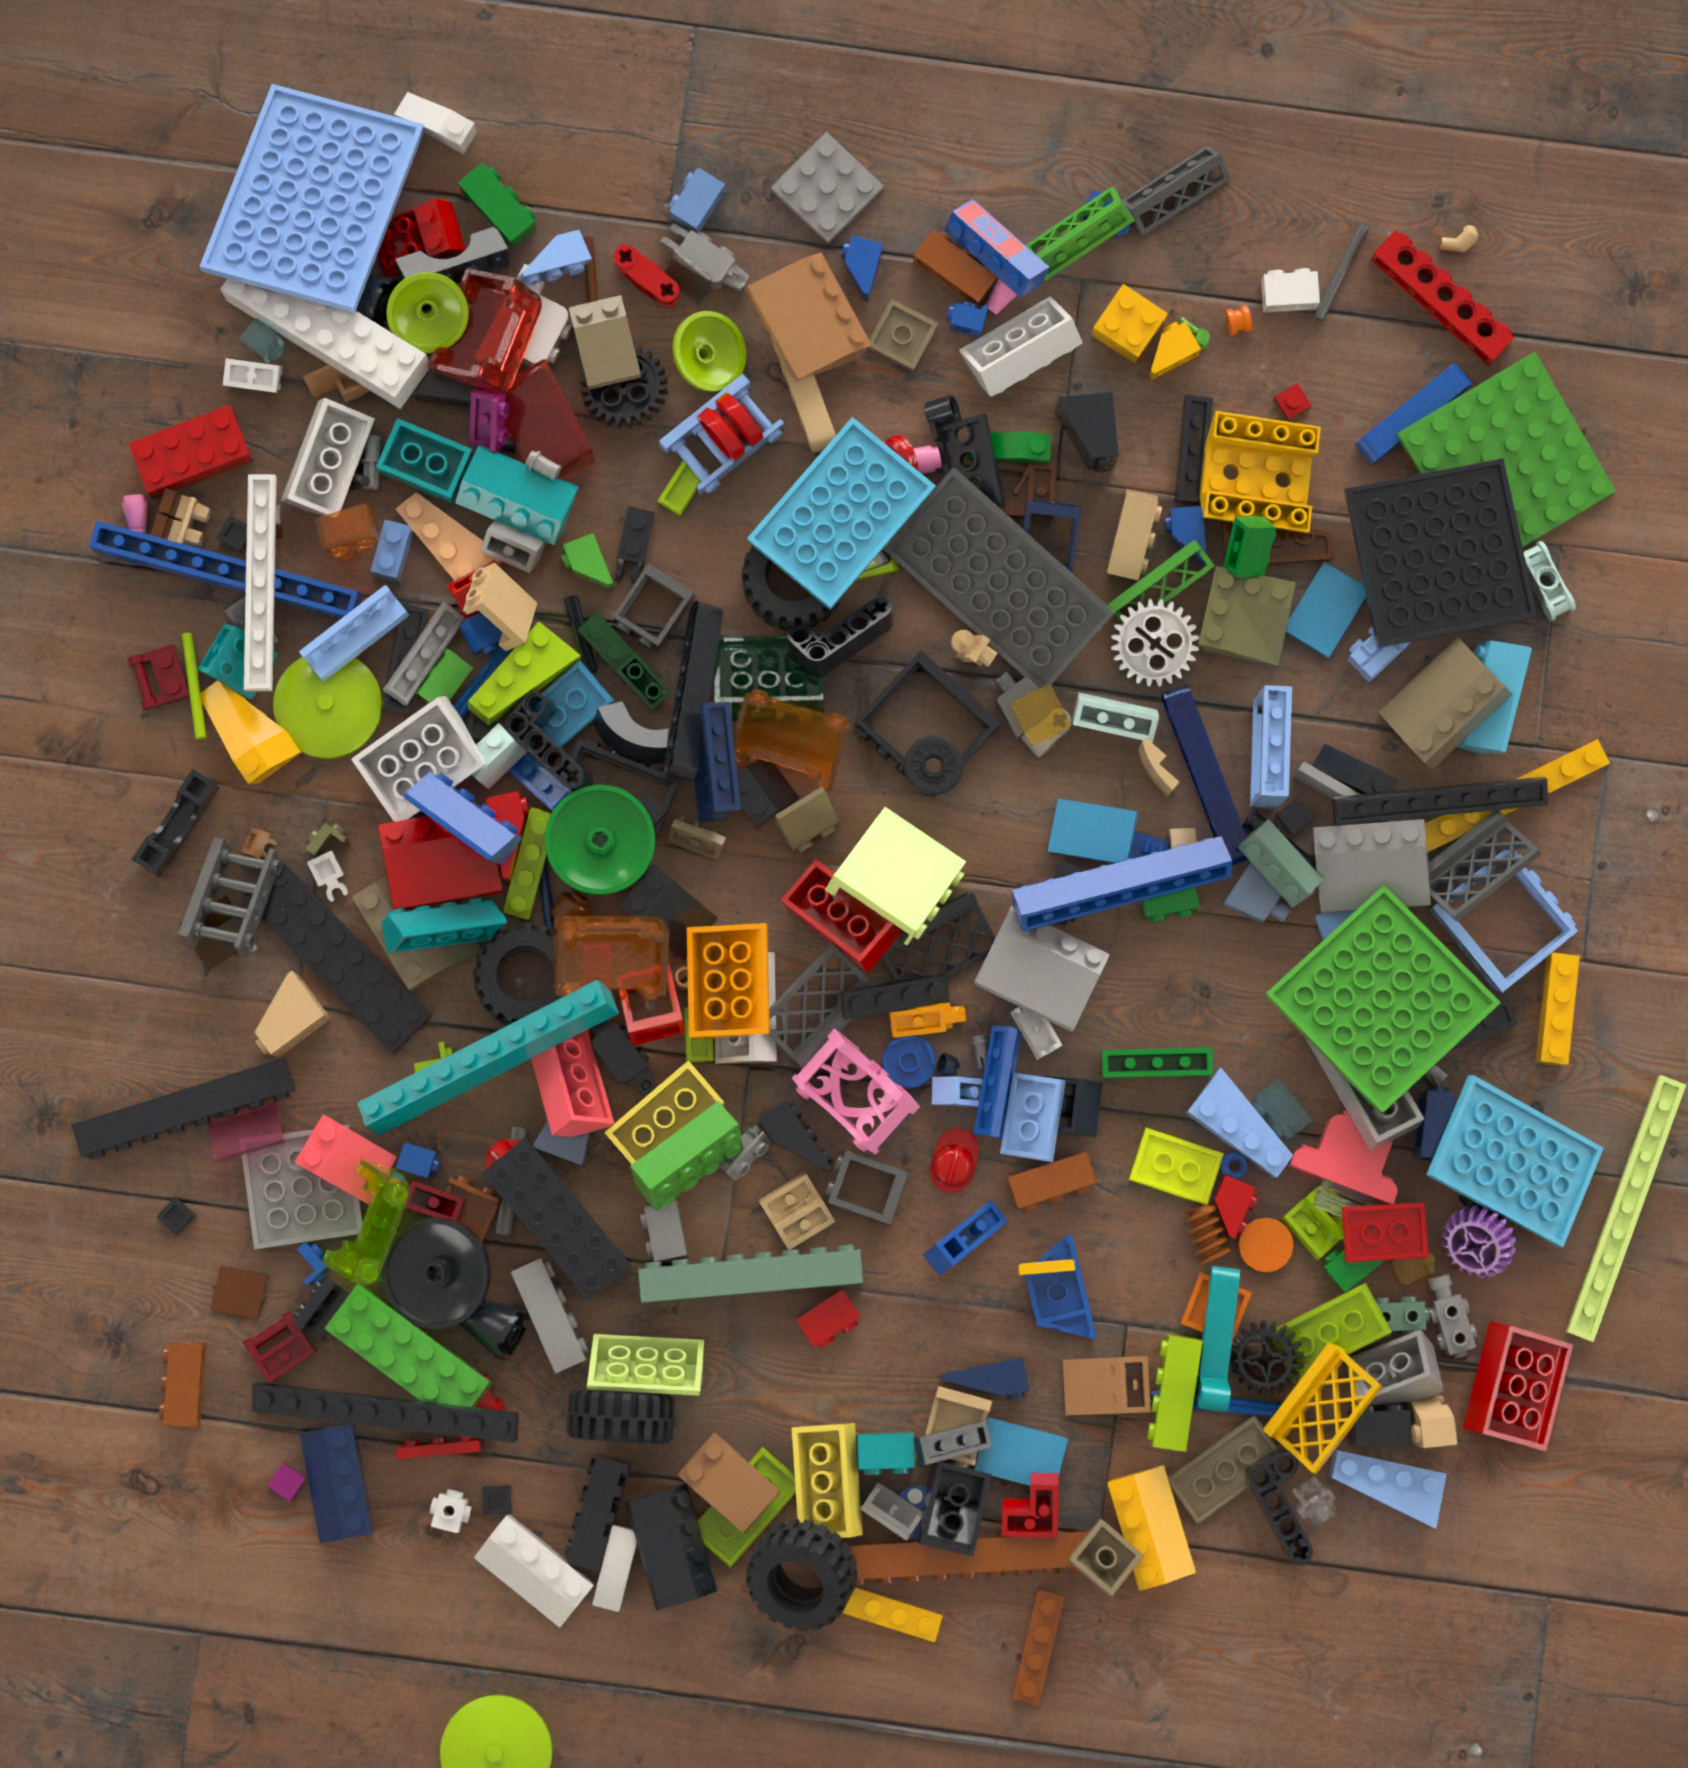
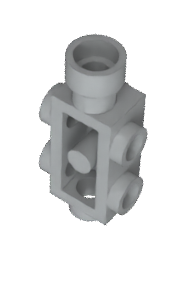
M1449 1273L1428 1279L1430 1289L1434 1290L1436 1300L1430 1301L1432 1307L1429 1308L1431 1323H1437L1440 1334L1436 1335V1342L1440 1351L1445 1350L1446 1355H1453L1454 1359L1470 1355L1469 1350L1476 1348L1475 1341L1478 1340L1474 1325H1470L1467 1314H1470V1309L1466 1298H1461V1294L1452 1295L1450 1288L1452 1282ZM1450 1306H1453L1456 1310L1455 1315L1452 1317L1447 1314V1309ZM1458 1333H1462L1464 1337L1461 1343L1455 1341V1336Z

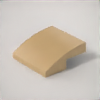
M1145 738L1138 748L1141 761L1152 781L1168 797L1175 790L1179 781L1161 766L1166 755Z
M803 1172L758 1200L788 1250H791L836 1222L806 1172Z

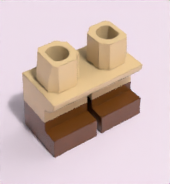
M165 488L158 509L160 514L157 513L150 535L200 548L204 534L192 528L195 521L208 524L212 513L211 509L200 504L196 498L187 497Z

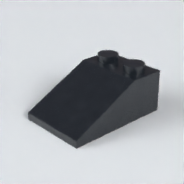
M654 864L651 865L619 905L621 911L682 960L687 957V927L712 926L717 920V917Z
M940 1461L932 1463L926 1488L919 1544L974 1557L992 1474Z

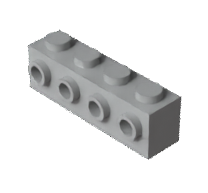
M540 1258L511 1271L555 1374L587 1360L585 1354L589 1353V1349L584 1338L578 1339L574 1329L578 1327L573 1313L567 1314L563 1303L567 1302L561 1286L556 1288L552 1278L556 1277L550 1261L545 1263L543 1258Z

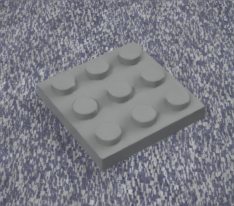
M827 132L771 187V191L828 245L884 189V185Z

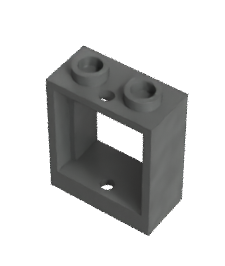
M648 563L614 614L613 619L617 623L615 627L626 635L632 632L638 636V642L646 648L652 650L655 647L660 650L694 599V591ZM649 580L681 600L657 638L625 618Z
M846 1151L844 1156L839 1155L834 1170L838 1171L836 1181H829L825 1196L829 1197L828 1204L890 1225L908 1172ZM850 1160L895 1176L882 1214L837 1199Z

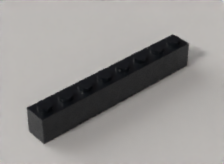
M281 1058L71 1125L80 1156H89L90 1160H95L106 1156L105 1151L115 1148L116 1152L132 1148L131 1143L142 1140L143 1144L158 1140V1134L168 1132L169 1135L178 1134L185 1131L184 1126L193 1123L195 1127L211 1123L210 1118L221 1115L222 1119L237 1115V1109L247 1107L248 1110H254L263 1107V1101L274 1098V1102L290 1098L289 1093L296 1090L287 1060Z

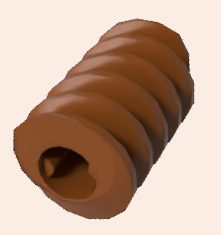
M1204 1205L1182 1212V1214L1191 1215L1184 1221L1185 1224L1194 1225L1188 1231V1234L1198 1236L1191 1242L1192 1245L1201 1246L1195 1252L1196 1256H1204V1259L1198 1265L1224 1258L1230 1252V1247H1221L1227 1241V1238L1218 1236L1224 1230L1223 1226H1214L1220 1220V1216L1211 1215L1217 1209L1216 1205Z

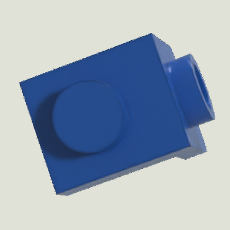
M305 1242L297 1250L315 1271L303 1282L307 1286L313 1283L316 1285L320 1280L323 1281L328 1276L326 1271L330 1266L323 1259L326 1254L316 1243L311 1246Z

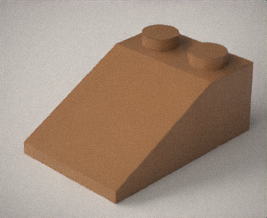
M715 1432L677 1474L744 1534L781 1493L776 1486Z

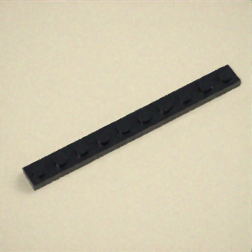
M256 1382L252 1385V1412L505 1442H516L518 1440L519 1412Z

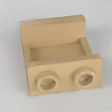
M493 563L487 567L479 568L473 574L463 611L469 614L478 610L502 631L499 646L507 651L526 643L537 602L498 565Z
M938 1386L925 1435L986 1420L992 1401ZM978 1451L950 1458L953 1460L952 1465L968 1468L969 1464L975 1466Z

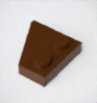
M1029 463L1002 511L1009 517L1024 518L1027 499L1054 502L1056 465ZM1032 513V519L1053 520V516Z

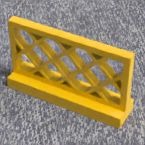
M1331 1343L1325 1346L1263 1429L1264 1432L1279 1441L1315 1474L1318 1473L1383 1387L1352 1360L1341 1346ZM1344 1361L1349 1366L1350 1378L1338 1379L1337 1369ZM1365 1380L1372 1387L1365 1396L1357 1397L1356 1381ZM1350 1382L1351 1398L1340 1399L1339 1383ZM1332 1384L1333 1400L1322 1401L1321 1390L1325 1385ZM1352 1402L1351 1415L1348 1418L1341 1419L1340 1403ZM1334 1404L1335 1419L1323 1421L1322 1405ZM1316 1406L1317 1422L1305 1423V1411L1308 1407ZM1335 1424L1336 1435L1332 1440H1324L1323 1425ZM1317 1426L1318 1441L1307 1442L1306 1427ZM1294 1428H1299L1300 1443L1291 1444L1286 1439V1436ZM1319 1445V1457L1313 1464L1308 1459L1307 1447Z

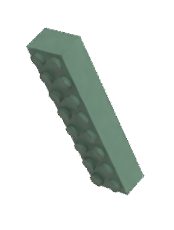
M842 1245L837 1247V1252H827V1247L810 1248V1254L799 1255L798 1249L782 1251L783 1256L772 1257L771 1252L755 1253V1259L744 1260V1254L729 1255L727 1256V1261L717 1262V1257L699 1258L700 1264H689L688 1259L673 1260L672 1266L662 1267V1262L644 1263V1268L638 1269L641 1302L863 1283L860 1249L855 1250L854 1245Z

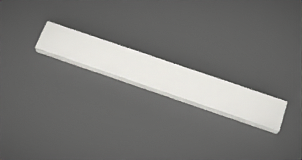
M248 474L244 691L273 690L276 475Z

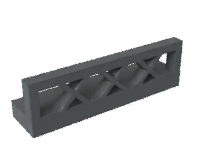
M1207 145L1124 198L1122 202L1132 214L1139 234L1143 236L1231 178L1220 153ZM1217 166L1221 175L1213 181L1207 180L1209 171ZM1198 182L1194 193L1191 195L1184 194L1188 184ZM1170 196L1176 197L1171 208H1162L1166 198ZM1148 210L1154 211L1151 220L1143 225L1139 216Z

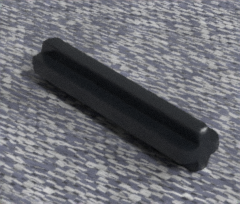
M568 596L564 598V603L577 651L581 655L580 661L591 673L597 671V665L592 647L577 631L585 623L578 596Z

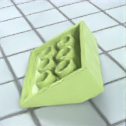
M594 1334L587 1390L700 1396L704 1363V1340Z

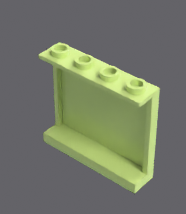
M884 807L834 874L826 891L835 896L839 889L842 888L907 932L909 936L904 944L908 946L913 937L916 939L921 937L927 928V925L924 924L926 919L931 922L940 909L936 906L938 902L941 904L946 902L952 893L948 888L951 885L956 887L964 876L961 869L966 861Z

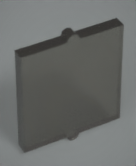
M676 248L671 258L666 261L667 267L664 273L676 281L679 289L699 305L704 296L709 293L708 287L712 277Z

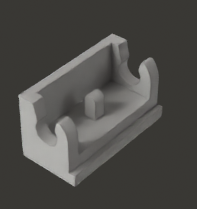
M880 1482L877 1483L861 1507L862 1511L906 1541L923 1516V1511Z

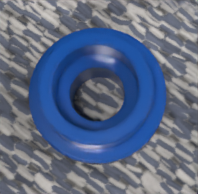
M1231 1152L1223 1157L1220 1168L1223 1175L1240 1179L1248 1170V1162L1242 1154ZM1231 1161H1236L1239 1164L1237 1171L1230 1170L1229 1164Z

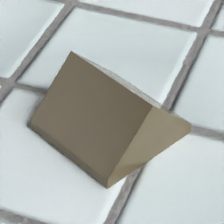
M1100 1519L1074 1547L1068 1562L1111 1598L1144 1555Z

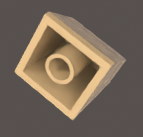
M291 971L287 974L255 1030V1034L258 1037L255 1042L261 1051L268 1056L273 1055L279 1058L331 1019L301 977L295 972Z

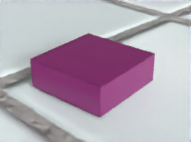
M283 1463L267 1486L291 1502L307 1478L286 1463Z

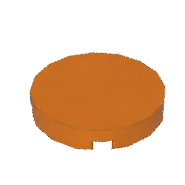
M1267 1217L1255 1219L1247 1224L1242 1235L1239 1236L1238 1243L1239 1254L1244 1263L1255 1271L1265 1273L1277 1271L1286 1265L1292 1256L1294 1246L1292 1235L1287 1227L1280 1221Z

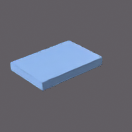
M1013 1073L1000 1154L1053 1162L1066 1084L1065 1080Z

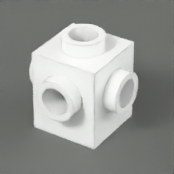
M447 1489V1493H440L438 1498H433L430 1508V1514H434L431 1527L454 1533L461 1531L463 1522L468 1523L472 1509L471 1506H467L469 1499L463 1498V1492ZM448 1505L454 1508L453 1515L447 1512Z

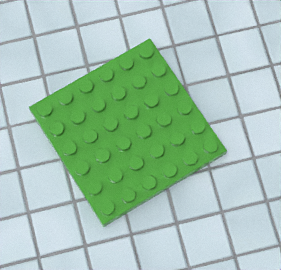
M1536 352L1519 360L1396 434L1419 474L1504 458L1522 547L1616 491Z
M1385 885L1265 994L1271 1003L1381 1115L1501 1003Z

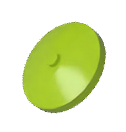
M301 657L287 668L276 686L273 699L274 717L277 725H281L288 731L302 753L319 759L342 758L361 749L375 734L382 717L383 710H380L382 693L372 672L356 658L323 682L304 657Z
M507 1695L483 1696L467 1703L451 1718L441 1740L442 1768H550L552 1761L551 1736L540 1714L526 1702Z

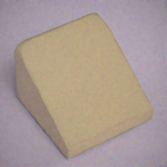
M1195 828L1168 830L1170 849L1176 848L1179 845L1197 842Z

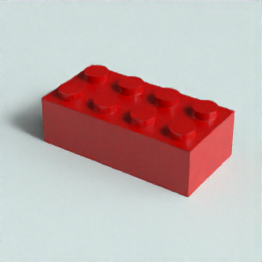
M230 405L128 443L145 489L152 500L163 496L165 488L177 491L253 461L235 412Z
M815 859L780 901L789 913L828 943L834 944L846 957L868 973L902 934L903 930L842 888L839 889L835 896L827 892L826 888L835 873Z

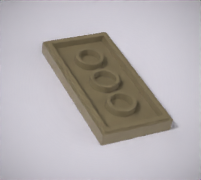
M1255 1415L1249 1417L1168 1476L1172 1491L1196 1525L1249 1488L1245 1479V1471L1249 1465L1279 1450L1271 1437L1263 1431L1264 1428ZM1285 1457L1279 1460L1278 1466L1287 1461ZM1264 1470L1255 1473L1254 1483L1266 1476Z

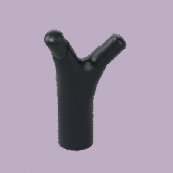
M361 465L355 471L350 486L352 490L358 484L363 487L370 484V478L362 474L363 466Z

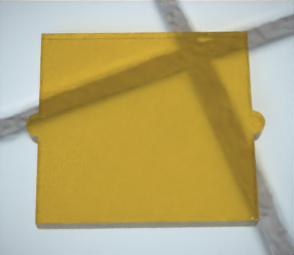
M1051 684L1034 692L1028 691L1026 696L1010 703L1031 746L1047 738L1053 739L1055 734L1071 727Z

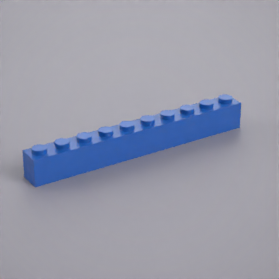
M96 521L89 544L94 553L246 593V561ZM275 569V602L342 619L360 605L362 597L358 591Z

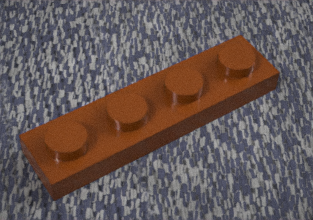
M1037 1589L1011 1699L1039 1706L1063 1607L1064 1595Z

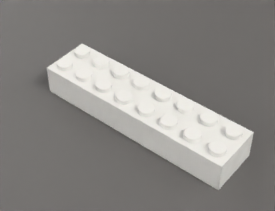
M227 279L220 288L227 302L325 363L333 366L399 409L402 408L431 367L425 353L357 311L355 313L231 279Z

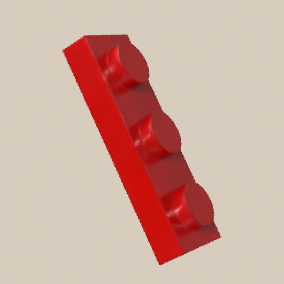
M457 1436L458 1442L448 1443L446 1437L430 1439V1444L419 1445V1440L402 1441V1447L396 1448V1459L482 1451L481 1440H474V1438Z

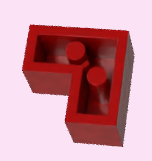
M1031 1473L1030 1499L1003 1498L1002 1537L1058 1538L1059 1473Z

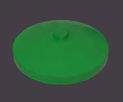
M593 785L572 792L556 806L547 823L545 848L552 868L567 885L577 891L590 895H609L632 886L646 872L655 850V832L647 810L633 795L617 787Z

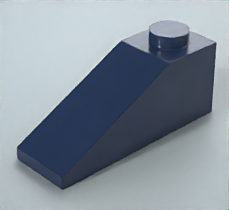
M1023 1357L940 1374L941 1380L1001 1396L1007 1395L1008 1400L1024 1397V1391L1029 1390Z

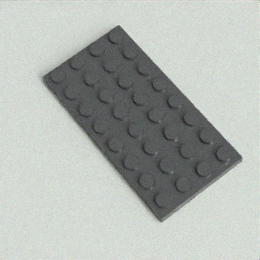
M956 468L950 470L883 549L977 635H984L990 639L988 645L1024 677H1028L1044 692L1053 685L1116 613Z

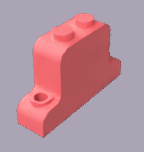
M1344 1111L1343 1115L1338 1114L1327 1120L1317 1149L1302 1144L1300 1149L1292 1152L1293 1157L1287 1164L1291 1168L1384 1204H1394L1398 1190L1394 1179L1382 1175L1392 1141L1370 1152L1347 1111Z

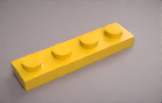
M855 1587L842 1612L843 1614L931 1642L936 1640L943 1617L942 1614Z

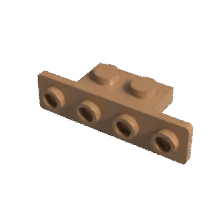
M330 365L304 376V380L313 398L339 388L346 403L370 392L369 389Z

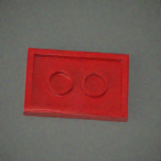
M1425 1202L1341 1207L1345 1263L1429 1258Z

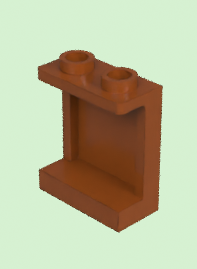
M459 1174L456 1179L450 1177L445 1192L464 1198L457 1222L469 1228L483 1243L500 1206L501 1199L496 1198L498 1192L485 1186L482 1187V1190L476 1189L471 1186L472 1180Z

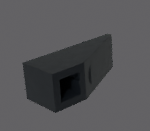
M784 1101L758 1119L773 1143L827 1172L832 1170L829 1164L833 1160L824 1148L822 1150L817 1148L814 1141L818 1138L809 1125L805 1128L798 1120L802 1115L794 1103L788 1105Z

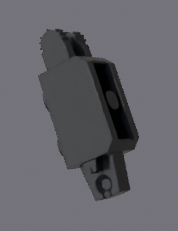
M605 1020L592 1027L597 1034L593 1038L592 1047L620 1083L628 1084L630 1082L643 1096L657 1087L648 1071L649 1066L646 1063L650 1058L641 1046L636 1049L632 1046V1043L629 1041L628 1029L624 1024L619 1027L616 1022L610 1025Z

